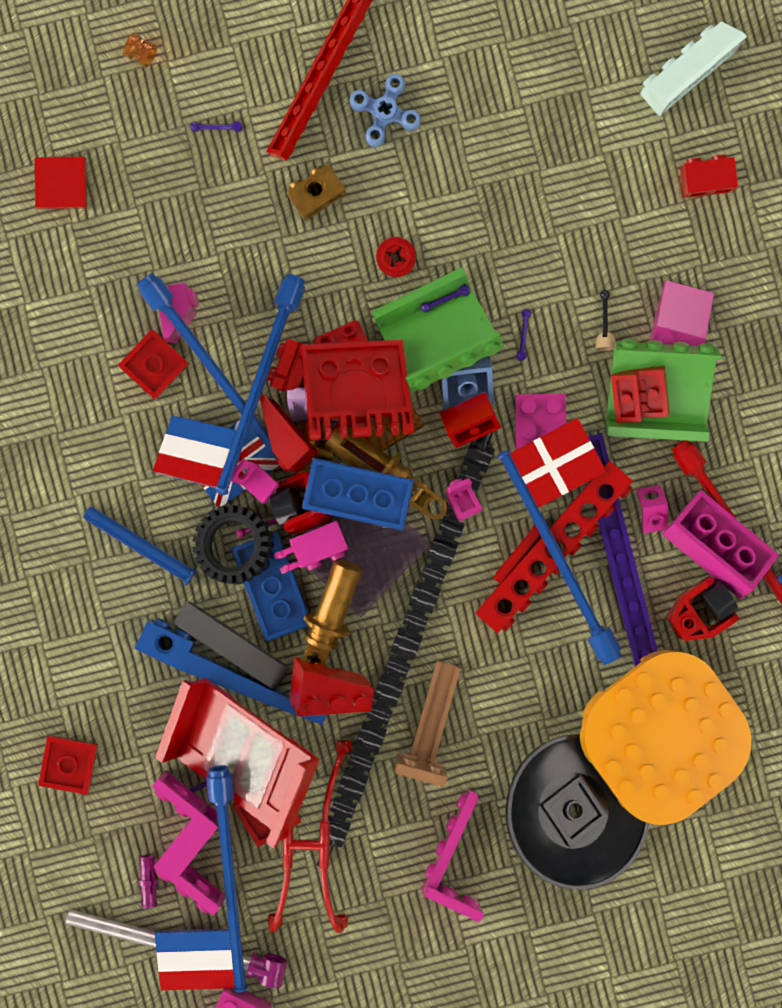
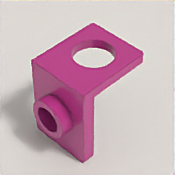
M242 459L235 468L231 482L243 485L263 504H266L279 487V483L258 464ZM248 467L246 473L243 476L238 477L239 473L244 468Z
M661 485L636 489L642 507L643 533L666 530L668 527V503ZM648 493H655L658 495V498L649 500L644 496Z

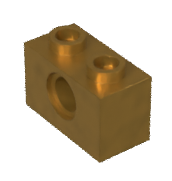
M329 164L325 167L323 165L316 167L310 172V177L303 181L298 179L289 186L290 190L287 191L288 197L304 221H307L346 195L345 187ZM312 186H320L322 188V192L318 196H311L308 192Z

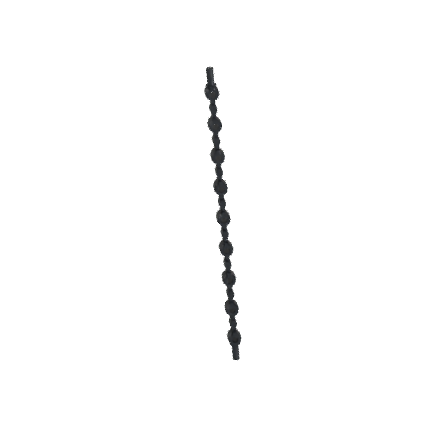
M493 432L481 437L479 442L472 441L465 455L463 465L468 466L467 470H461L458 479L465 480L470 478L472 490L478 491L483 476L479 475V472L486 473L495 451L494 448L488 446ZM447 502L446 512L450 513L449 517L443 516L438 529L443 531L442 535L435 534L426 557L431 559L432 562L431 564L425 563L420 576L425 578L424 582L417 580L408 605L414 608L413 611L407 610L403 620V624L407 625L406 629L399 627L390 652L396 655L395 658L390 656L386 664L385 671L389 672L388 676L381 674L375 689L373 699L378 702L377 704L372 703L371 712H368L366 716L371 720L370 722L363 721L354 746L360 749L359 751L353 750L348 764L353 767L352 769L345 768L336 793L341 794V798L335 797L330 810L335 814L334 816L330 814L328 816V821L330 822L329 858L334 846L342 848L351 823L345 820L346 818L352 819L357 804L352 802L353 800L360 802L369 776L365 775L364 771L370 772L375 757L370 755L371 753L378 755L387 731V729L382 727V724L388 725L393 712L389 709V706L396 708L405 682L400 681V677L406 678L411 666L410 663H407V659L414 661L423 635L417 633L419 630L424 632L429 617L425 616V612L432 614L441 589L435 586L437 583L442 585L447 570L442 568L444 565L450 567L459 542L455 541L454 537L460 538L465 523L458 521L449 502Z

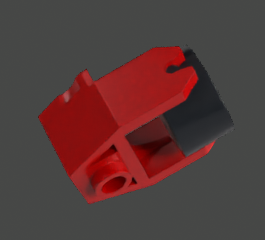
M301 472L280 481L279 487L276 489L277 493L270 497V505L277 522L285 531L289 530V534L301 533L321 524L327 525L334 516L315 511L306 512V509H302L303 501L298 492L306 489L309 478L308 472Z
M712 576L702 579L678 595L676 602L665 617L678 638L683 641L713 638L740 619L736 613L739 611L736 601L720 580H714ZM697 594H700L705 605L718 620L714 625H704L692 607V601ZM688 619V620H689L688 625H687V626H684L685 620Z

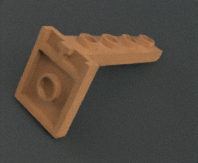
M436 660L410 754L397 753L395 759L396 774L445 787L447 781L446 767L442 766V763L435 761L461 667Z

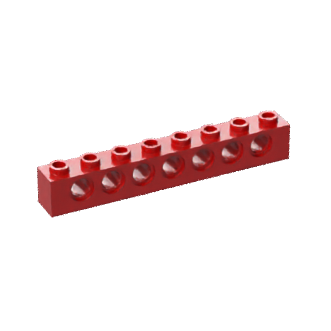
M610 460L604 465L606 473L592 479L549 528L555 541L562 544L564 558L568 554L573 556L582 546L579 541L585 535L590 537L599 527L596 522L603 515L607 518L616 508L613 503L620 496L624 499L633 489L630 486L633 480ZM609 484L612 486L613 494L610 498L604 499L600 497L599 488L601 485ZM587 503H592L596 507V514L590 518L582 514V507ZM571 522L578 524L580 528L579 533L573 537L565 533V526ZM542 537L475 612L496 633H499L502 629L506 632L515 622L512 617L519 610L523 613L532 603L529 598L533 593L537 592L540 594L548 585L546 581L551 573L556 575L559 572ZM533 562H544L546 565L545 572L535 574L531 569ZM518 580H525L529 584V590L525 593H519L515 589V583ZM501 599H509L513 607L510 611L504 612L499 609L498 602Z

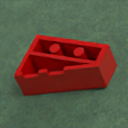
M294 656L290 704L298 717L371 712L374 688L364 675L340 668L325 667L317 662L315 664Z

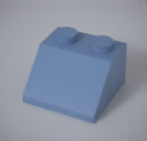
M490 356L476 361L470 367H464L454 372L448 378L440 379L444 411L486 392L492 406L494 405Z

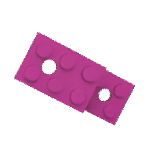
M165 770L152 786L155 789L154 793L161 800H169L174 804V809L181 816H189L191 819L164 851L153 868L157 870L156 874L164 881L170 880L177 886L176 890L182 896H189L196 901V906L202 912H209L214 916L221 907L225 893L193 869L189 863L219 827L217 810Z

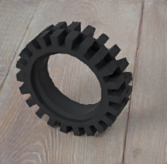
M220 506L218 510L208 512L209 516L203 517L200 520L203 522L202 525H197L195 531H198L197 536H193V542H196V547L192 548L193 553H197V557H195L196 563L201 564L199 568L203 572L208 573L207 576L211 579L228 584H242L245 581L254 580L253 577L260 576L262 574L261 570L269 565L267 563L268 558L272 559L273 553H270L271 548H274V542H271L273 534L272 531L268 530V527H270L268 523L263 521V517L260 514L242 506ZM237 521L245 524L251 530L255 547L251 558L245 564L236 568H228L219 563L215 558L212 542L215 533L221 526Z

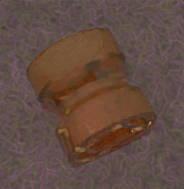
M132 33L124 45L123 55L129 59L134 58L138 60V64L147 68L155 57L157 45L151 41L145 42L141 36Z

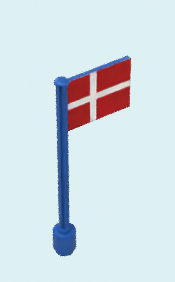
M576 418L513 452L509 450L502 451L498 455V459H501L591 629L589 631L591 636L587 638L598 661L601 660L603 665H607L622 657L620 653L621 647L611 628H604L603 625L599 624L538 509L606 473L579 419Z

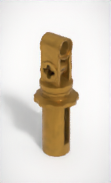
M338 425L332 433L331 439L327 440L325 448L353 467L376 471L343 447L347 439L384 465L385 469L382 473L414 480L411 496L417 488L418 490L412 498L410 496L409 505L414 509H418L431 519H440L446 514V502L432 492L428 486L414 476H411L413 469L410 467L405 468L404 465L399 463L402 456L400 452L392 458V456L387 455L364 437L352 438L351 428L348 426L347 438H340ZM438 500L441 502L443 509L440 514L432 515L429 512L428 505L431 501Z
M334 560L316 613L305 614L304 621L310 627L304 635L308 645L302 658L303 661L314 664L317 662L325 665L330 650L338 648L339 637L349 635L350 629H348V626L343 621L363 572V569L358 565L346 560ZM314 653L319 654L318 659L313 658Z

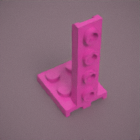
M468 789L466 794L462 793L456 805L459 807L456 817L451 816L448 821L446 830L449 832L445 840L441 839L437 845L435 853L438 856L434 864L429 863L424 875L427 877V880L424 881L421 890L425 897L480 923L484 912L480 908L481 904L478 903V900L466 894L462 898L457 895L458 893L455 892V889L443 883L439 887L440 881L478 800V795Z

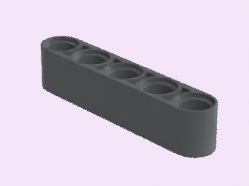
M190 601L185 603L173 621L179 628L272 689H277L290 669L282 661Z

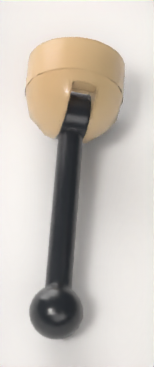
M603 290L600 293L603 301V332L596 338V350L612 351L614 350L616 340L614 335L608 332V298L610 293L608 290Z

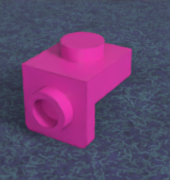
M470 478L465 480L457 479L451 482L446 490L445 497L459 522L482 512L483 509L471 488L472 482Z

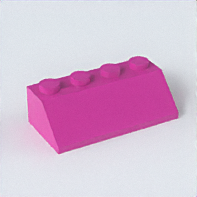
M702 490L698 491L662 534L716 580H720L740 600L754 590L779 556L777 552Z

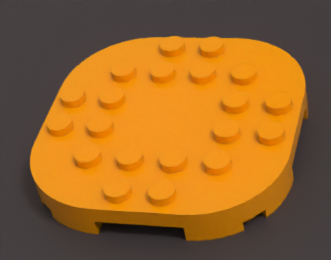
M660 650L641 658V663L603 692L599 690L590 699L582 714L583 721L579 735L586 758L593 764L618 799L619 804L633 816L644 822L655 825H667L689 817L741 774L750 756L751 732L746 717L714 671L704 661L685 652Z

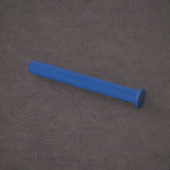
M89 507L83 516L86 521L185 582L184 585L187 586L197 571L196 568L191 569L94 507Z

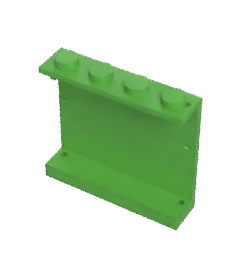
M462 267L371 311L385 341L403 340L407 377L405 378L412 393L417 390H423L429 384L440 379L448 378L454 372L464 367H470L476 361L492 356L504 348L500 333L495 332L471 288L468 296L460 295L432 307L426 313L421 310L423 303H431L457 292L463 285L469 286L466 273Z
M623 339L622 342L615 341L611 374L632 369L665 366L670 414L668 417L643 418L641 422L616 423L610 378L605 420L607 436L708 442L710 432L707 427V418L716 359H721L718 348L709 343L690 346L685 342H674L672 345L663 344V342L656 340L648 341V343H637L633 339Z

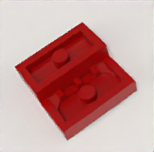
M665 366L632 369L611 374L616 423L641 422L643 418L669 416L670 409Z

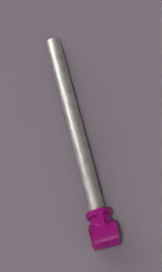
M72 909L68 912L66 918L67 925L156 948L155 931ZM253 952L251 957L243 955L244 972H247V978L257 977L258 982L263 986L280 988L283 983L288 960L276 954H265L263 957H260L258 953Z

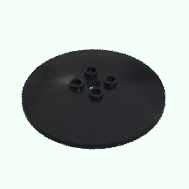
M579 734L556 737L535 748L522 761L509 786L506 799V824L511 843L524 865L536 876L550 884L574 890L591 889L604 885L620 876L633 863L644 844L649 823L636 818L619 804L618 799L593 764L586 758L582 750ZM576 803L579 807V813L576 817L572 818L569 814V807Z

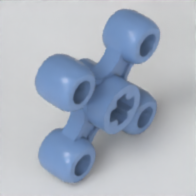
M399 74L388 76L385 82L386 92L379 99H372L363 90H356L350 96V106L354 111H367L374 117V123L368 128L365 135L366 142L371 147L376 148L383 145L385 142V128L391 123H399L406 131L410 132L416 131L420 127L421 117L417 111L401 110L396 104L397 97L405 89V81ZM398 83L399 86L394 88L391 84ZM359 98L364 100L360 104L355 102ZM382 107H385L386 110H389L388 115H385L384 112H381ZM413 118L415 119V122L408 123L407 119ZM373 134H378L380 136L376 140L371 138Z

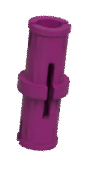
M155 855L139 856L140 878L138 879V885L141 886V908H154L158 906L156 898L158 877H155V868H153L155 865Z

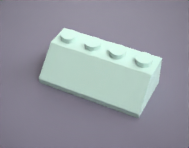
M722 21L715 27L711 24L700 34L702 38L698 42L694 43L691 41L681 50L683 54L678 59L672 57L662 66L664 71L658 76L652 74L643 82L645 87L640 95L660 117L733 55L747 36Z

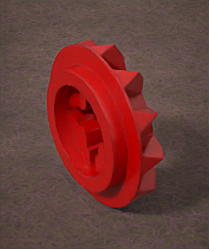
M388 238L378 247L376 253L377 265L387 276L399 278L407 275L416 262L415 249L404 238ZM401 248L400 257L406 263L397 261L391 267L392 258L388 254H395Z

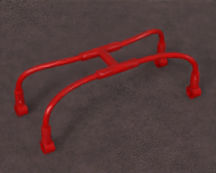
M350 740L336 741L338 755L325 793L319 840L293 839L294 825H292L288 837L283 840L282 867L284 868V879L276 913L268 914V929L271 932H275L278 930V927L283 926L282 913L287 899L291 869L293 868V850H319L322 891L329 920L336 933H342L344 928L348 927L347 915L334 914L328 887L327 869H329L330 822L328 821L330 801L343 757L347 752H351ZM271 743V750L274 755L277 747Z

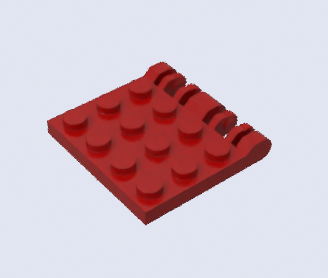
M403 340L301 345L309 440H321L320 420H323L324 439H331L332 428L330 420L339 419L340 438H347L346 419H350L352 438L371 437L370 417H374L376 436H382L384 431L382 417L390 416V431L392 435H398L399 433L398 416H400L402 435L413 434L414 425L409 385L405 378L407 377Z

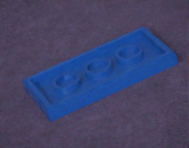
M313 458L302 509L403 530L414 480Z
M279 531L272 533L271 542H274V548H271L270 553H273L272 559L268 558V567L261 570L262 574L260 576L253 577L254 580L244 582L266 642L308 627L304 621V616L309 614L295 573L293 570L282 574L280 570L284 565L290 563L289 557L287 555L281 559H276L274 555L285 550ZM254 540L231 548L238 567L245 564L251 558L255 547Z

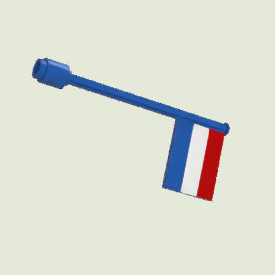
M287 274L285 279L281 280L274 303L278 306V313L237 430L172 415L152 472L212 487L220 495H227L229 493L228 488L286 321L292 311H298L305 291V281L302 278Z
M217 765L208 769L206 780L208 800L217 806L229 929L156 931L154 935L161 991L233 988L235 992L242 993L248 988V985L245 984L228 804L234 798L233 778L228 766Z

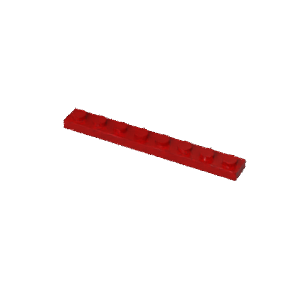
M347 0L266 151L272 157L287 161L293 153L298 139L305 131L306 124L313 111L316 110L325 89L329 86L331 77L340 65L347 47L353 41L354 34L360 23L364 20L365 14L373 0Z

